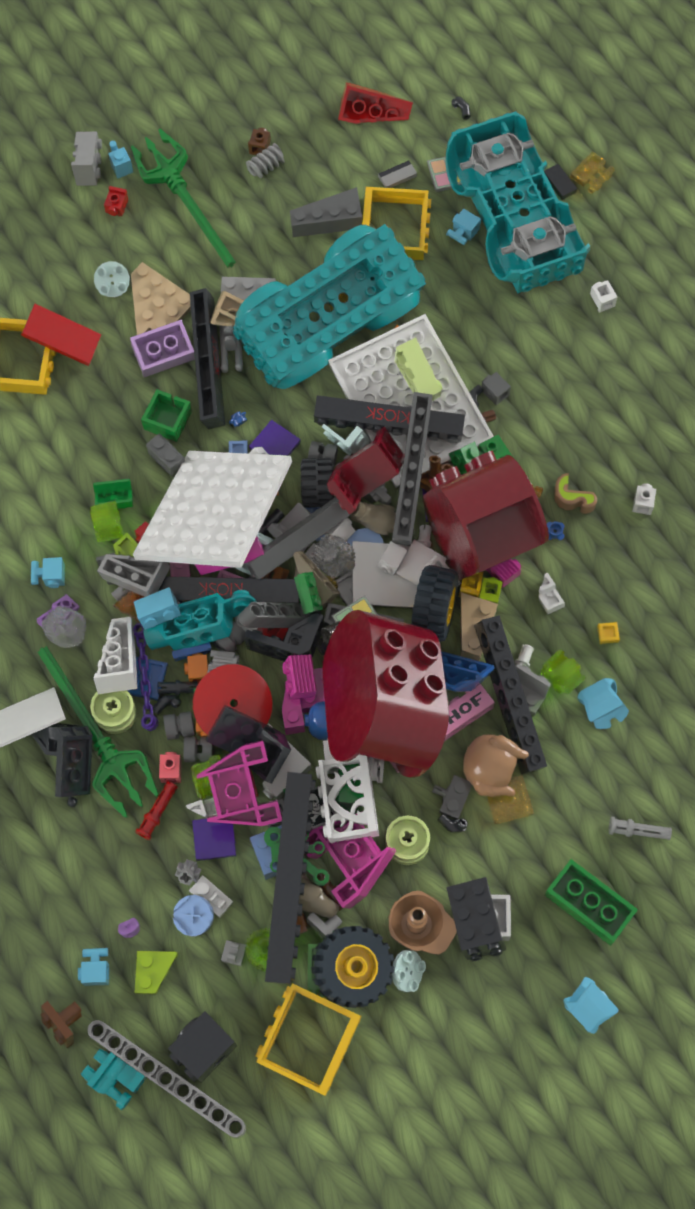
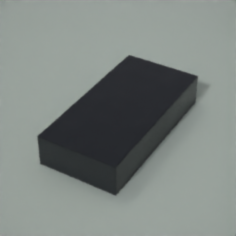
M559 164L544 171L552 188L561 200L577 193V187Z

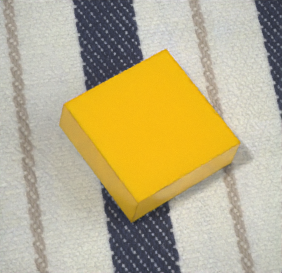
M617 622L600 623L597 625L600 644L619 643Z

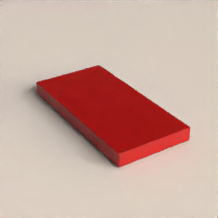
M35 303L21 334L25 338L86 366H89L102 335Z

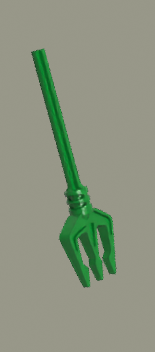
M158 129L163 143H170L176 154L171 159H167L156 149L155 143L145 137L147 147L154 154L158 165L157 168L147 171L141 163V152L132 145L131 149L143 182L146 184H168L171 192L178 194L226 267L232 268L236 261L186 189L187 183L180 175L188 160L185 148L162 129Z
M47 646L40 648V651L37 652L83 726H88L93 735V749L98 751L97 755L101 757L102 761L93 779V788L123 817L128 818L124 804L115 801L105 785L112 777H116L129 791V797L140 807H143L140 794L134 790L127 771L128 766L139 763L147 777L145 786L158 797L159 793L146 755L139 750L118 751L114 749L115 745L111 744L110 737L103 735Z

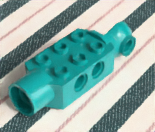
M237 590L231 598L225 600L219 593L178 604L180 616L146 630L144 629L146 643L151 650L171 646L176 651L229 637L233 628V617L238 616L251 602L257 601L248 591Z

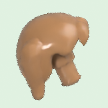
M482 735L475 738L468 746L463 758V771L466 779L481 796H514L515 790L508 786L515 770L517 759H526L529 754L503 735Z

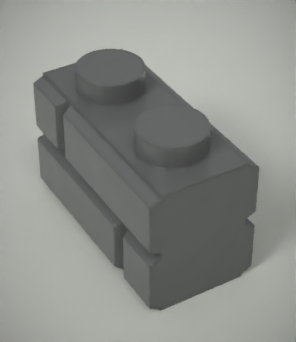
M161 434L156 435L146 444L148 454L172 478L175 477L181 464L185 462V458Z

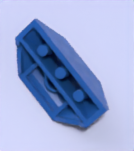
M441 651L445 685L448 690L455 692L472 691L494 670V665Z

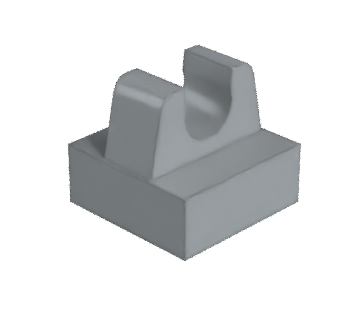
M226 940L221 961L242 966L247 946Z

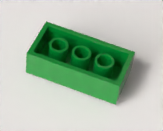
M572 859L569 860L544 895L610 946L638 910Z

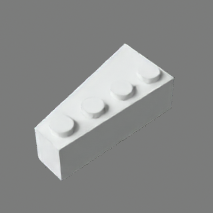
M131 616L112 619L106 636L107 641L102 649L103 654L97 665L98 671L94 675L98 694L137 689L136 647Z

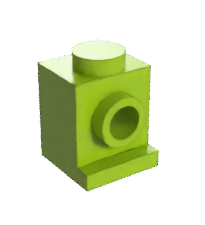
M494 577L483 578L480 599L498 604L502 581Z

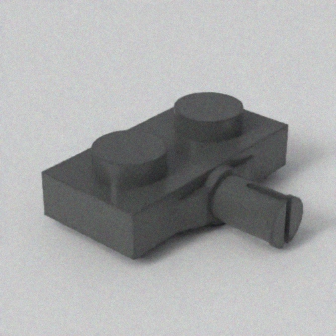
M456 775L453 776L451 784L447 789L435 784L432 793L443 796L439 813H445L450 818L458 819L472 784Z

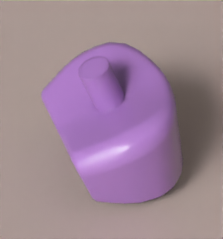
M131 918L118 925V932L124 938L134 937L140 931L139 922L135 918Z

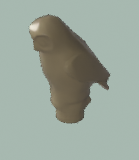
M359 502L356 511L351 513V520L378 534L388 535V533H393L396 513L394 508L389 505H373Z
M302 874L301 883H305L304 896L300 895L299 904H303L302 910L308 913L314 912L326 918L334 917L339 911V905L328 898L321 887Z

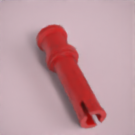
M170 781L166 782L149 813L144 814L142 824L139 829L135 830L136 834L146 840H151V834L155 827L160 825V817L178 786Z

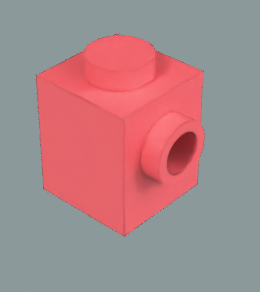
M166 752L165 755H160L159 779L161 783H166L167 781L181 783V756L177 755L176 752Z

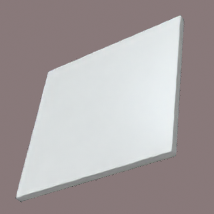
M353 541V602L365 595L372 606L413 608L417 585L397 573H394V575L386 574L377 567L389 544ZM399 545L400 547L408 550V548L410 547L406 545Z
M54 687L0 710V747L66 719Z

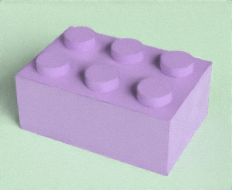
M182 320L130 338L131 346L144 377L195 360V353Z

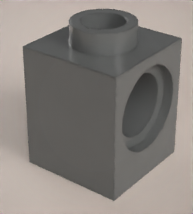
M497 372L493 375H488L482 381L483 393L495 405H498L510 395L511 386Z

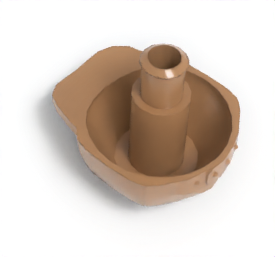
M412 891L402 896L390 909V916H388L390 935L394 940L410 950L440 955L447 950L457 932L454 919L445 912L444 906L422 891Z

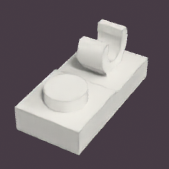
M203 875L189 890L191 894L207 899L213 907L214 914L219 918L233 904L230 898Z

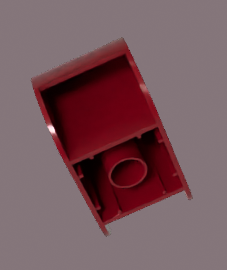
M492 450L473 458L471 462L465 464L464 467L467 473L463 475L460 474L458 467L455 466L435 475L436 477L429 480L433 489L423 495L426 516L442 554L447 558L446 561L450 569L458 572L459 580L475 575L548 542L547 523L538 497L524 470L510 455L496 459Z
M361 610L349 612L334 630L323 661V687L330 753L335 760L341 762H349L359 754L394 762L398 771L403 776L409 778L421 776L437 759L446 737L449 722V707L439 639L433 631Z

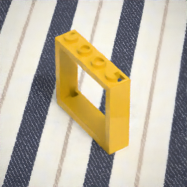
M366 187L362 225L370 226L372 202L422 205L419 247H403L408 258L424 260V253L428 254V243H425V238L429 239V228H426V223L430 224V213H427V208L431 209L432 200L428 199L429 191Z
M0 318V332L1 330L23 331L27 320ZM45 347L39 381L0 378V391L46 395L47 388L51 385L50 372L54 370L53 356H56L57 352Z
M292 983L291 987L287 986L286 991H284L282 996L285 998L283 1005H278L273 1017L276 1020L273 1026L269 1025L264 1037L267 1039L264 1046L260 1045L256 1054L258 1059L256 1062L326 1096L362 1016ZM297 993L351 1018L321 1085L267 1059Z

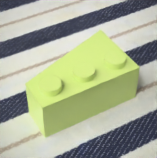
M416 337L397 346L394 361L413 394L414 392L432 394V401L440 398L442 385L439 380H436Z

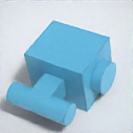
M111 141L109 143L111 152L108 155L117 179L133 173L132 163L125 148L118 149L116 141Z
M463 209L460 214L457 213L452 221L453 230L449 229L446 235L465 245L479 231L481 218Z
M62 557L43 558V568H39L38 561H32L31 584L37 585L39 578L42 577L45 586L50 588L65 586V563Z
M108 948L83 949V957H91V961L81 962V968H78V980H81L84 986L109 985V963L107 961H100V957L108 956Z

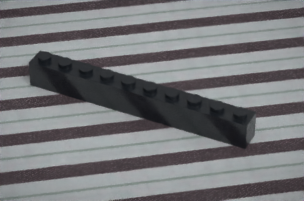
M287 772L265 982L290 985L291 980H295L296 968L292 967L293 959H297L298 946H295V937H300L301 925H297V917H302L303 904H299L300 895L304 896L305 883H301L302 874L306 875L307 862H303L304 854H308L309 841L305 840L306 833L311 831V821H308V813L313 812L314 801L310 800V792H315L316 780H312V774Z

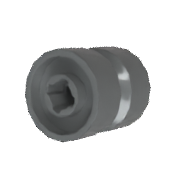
M312 441L308 458H331L334 469L338 445L327 444L324 446L322 442Z
M233 621L230 636L212 641V643L220 651L234 652L237 649L236 645H241L245 641L244 636L246 632Z
M191 711L181 712L179 716L175 714L163 716L167 740L178 739L180 735L183 737L195 736Z
M184 737V762H196L197 760L213 762L214 745L206 742V737H201L200 740L196 737ZM199 746H203L202 753H199Z

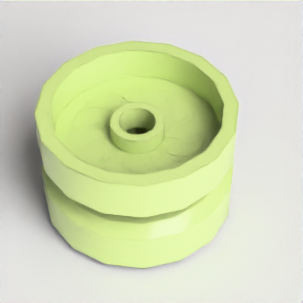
M127 690L104 694L96 692L93 696L90 709L96 724L101 730L109 734H120L132 727L136 721L137 710L133 698Z
M409 815L398 817L387 828L385 845L386 848L396 849L392 859L397 863L403 865L417 864L428 853L430 843L429 829L417 817ZM405 839H410L411 842H410V843H407V840H406V841H404V840H405Z

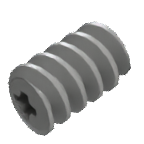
M274 143L273 146L264 149L262 153H258L256 157H252L251 161H246V166L251 175L254 177L258 176L261 179L263 177L261 172L267 175V168L273 171V165L278 168V161L281 164H284L285 161L281 149Z

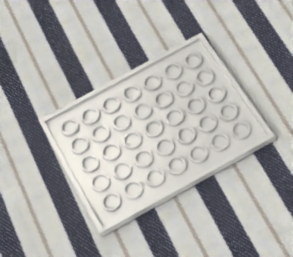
M426 314L328 360L329 366L347 399L411 407L414 394L394 359L396 347L416 337L436 380H439L442 385L441 396L432 401L431 410L465 415L461 442L449 443L443 439L433 441L427 437L422 473L429 470L430 456L437 455L438 458H441V465L451 461L449 457L450 452L474 441L478 448L480 443L494 437ZM365 429L364 431L369 437L370 442H373L377 433L373 432V430ZM389 432L405 454L407 435L395 436ZM403 465L399 474L391 479L395 488L400 486Z
M188 451L185 462L181 464L133 553L135 560L241 568L291 466V456Z

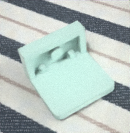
M325 424L322 425V428L325 430L323 434L332 443L341 447L349 456L355 454L370 442L369 437L358 426L344 440Z

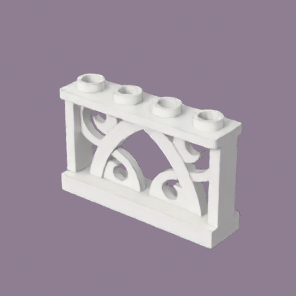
M359 754L349 762H341L335 759L318 760L319 767H316L317 778L321 779V786H318L319 797L323 798L324 803L320 808L322 818L326 820V825H323L324 837H328L330 843H335L343 840L379 836L369 757ZM360 763V766H357L348 772L344 767L345 765ZM337 767L342 770L344 775L340 777L338 773L333 772L335 778L329 779L327 774L331 768ZM353 779L354 783L356 780H360L361 784L355 787L350 780ZM346 783L352 791L364 793V797L358 799L352 805L351 812L343 809L335 801L339 791ZM328 785L333 786L330 792L328 791ZM358 806H363L364 811H357V815H355L356 808ZM331 808L336 812L333 816H331ZM346 820H348L349 826L344 832H337L334 829L335 821H341L340 827L345 825ZM354 823L368 825V828L352 831Z

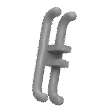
M219 325L221 371L223 373L228 372V351L235 350V369L237 372H241L243 370L242 341L235 337L233 326Z

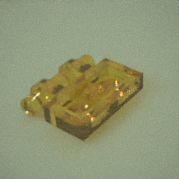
M592 151L571 173L570 178L583 187L589 183L591 186L588 188V191L593 194L602 187L605 181L612 177L615 169L612 166L606 169L604 167L606 160ZM597 173L601 175L598 179L594 177Z

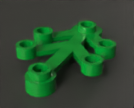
M271 827L266 830L264 841L271 847L272 862L270 863V868L276 873L277 870H274L272 866L274 863H278L281 829ZM274 833L278 835L276 841L270 839V836ZM317 841L309 845L308 853L322 854L325 846L322 842ZM317 844H320L323 847V849L320 852H317L315 850V846ZM304 858L303 862H307V871L313 876L314 883L318 886L326 885L329 881L328 872L324 869H317ZM318 874H324L325 879L323 881H319L317 879Z

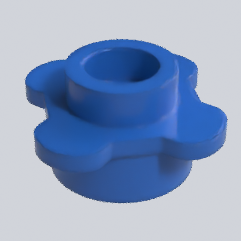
M239 411L233 414L229 423L233 424L234 427L242 425L247 421L245 417L246 412L241 413Z
M547 523L548 540L552 538L564 539L563 529L565 526L563 523Z

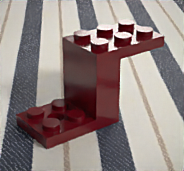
M383 427L378 430L373 442L336 465L327 482V488L332 495L337 497L340 507L344 511L346 510L348 514L356 511L362 497L399 474L404 461V453L387 429Z

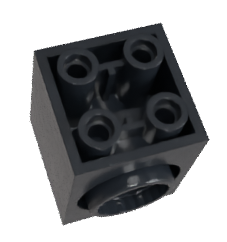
M204 1011L181 1030L177 1040L168 1049L172 1052L169 1055L179 1067L182 1064L186 1067L184 1072L191 1080L195 1082L198 1079L202 1083L230 1055L237 1045Z

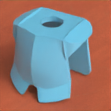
M604 678L583 689L577 696L578 701L585 705L588 719L594 722L596 729L610 728V720L612 718L622 722L629 712L617 695L615 680L610 678Z
M584 977L572 996L563 1000L565 1008L592 1034L597 1032L600 1024L618 1013V1008L609 1000L605 992L601 991L595 985V982L587 977Z

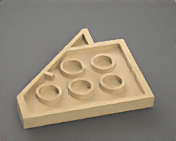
M143 262L131 273L137 335L182 320L190 312V294Z

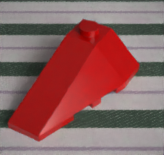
M346 82L338 120L354 124L409 120L413 102Z

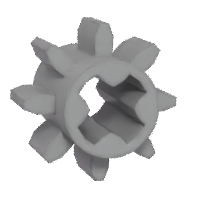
M186 859L184 864L178 863L175 876L178 877L179 883L190 886L193 881L198 882L201 869L198 868L197 862Z

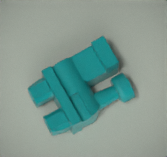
M99 1049L93 1058L101 1066L95 1071L87 1065L81 1075L88 1081L87 1084L102 1095H108L116 1100V1107L123 1110L132 1096L127 1092L122 1094L114 1087L119 1081L136 1094L147 1078L112 1052L109 1054Z

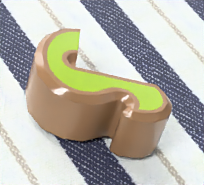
M569 473L562 474L557 479L554 488L555 503L564 510H573L581 507V513H591L596 507L597 496L594 492L568 490Z

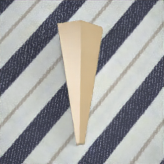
M222 291L214 308L210 323L234 327L236 313L244 300L226 291Z

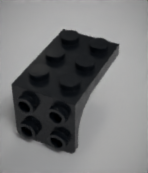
M483 877L446 887L461 951L465 958L474 962L483 959L482 956H498L503 954L502 951L506 950V945L499 928L487 878Z

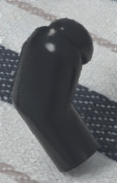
M445 813L437 819L450 833L463 832L468 826L467 820L463 818L451 820Z

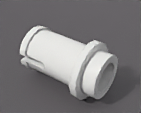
M421 525L419 540L417 541L429 548L431 546V526L426 525L424 529V525Z
M523 644L515 664L525 665L529 668V661L534 648Z

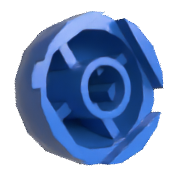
M325 701L313 704L309 714H305L304 726H308L309 733L314 738L324 741L328 739Z

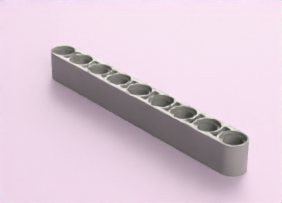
M95 1020L89 1024L88 1035L93 1040L229 1136L240 1138L245 1134L246 1125L238 1116L104 1022ZM97 1026H103V1033L100 1036H94V1029ZM114 1038H120V1045L117 1048H111L110 1046L111 1040ZM130 1050H137L136 1059L128 1060L127 1054ZM149 1061L154 1062V1070L149 1073L145 1072V1064ZM166 1073L171 1074V1082L167 1085L162 1084V1076ZM183 1085L189 1087V1093L185 1097H181L178 1094L179 1088ZM199 1098H205L207 1101L203 1109L196 1108V1101ZM216 1110L224 1112V1118L219 1122L213 1119V1114ZM234 1122H239L242 1125L241 1131L237 1134L231 1133L230 1130Z

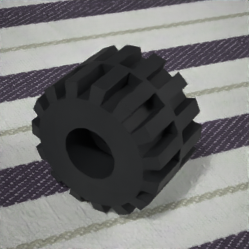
M331 458L302 459L301 497L305 508L322 507L334 498V495L327 488V482L333 473Z

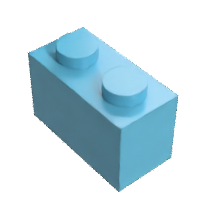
M170 587L134 601L138 620L145 630L181 615L176 597Z

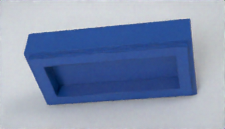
M209 642L191 648L172 651L174 661H180L196 653H209L212 649Z

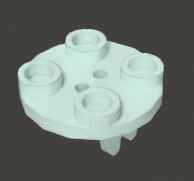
M108 261L102 263L97 268L94 274V283L101 295L117 297L127 291L130 276L122 264Z
M403 950L396 956L393 962L394 973L390 975V978L393 979V983L398 990L415 992L419 987L426 964L421 960L417 952Z

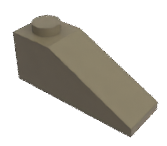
M303 551L295 552L293 556L298 573L313 572L322 608L325 609L328 603H331L340 592Z

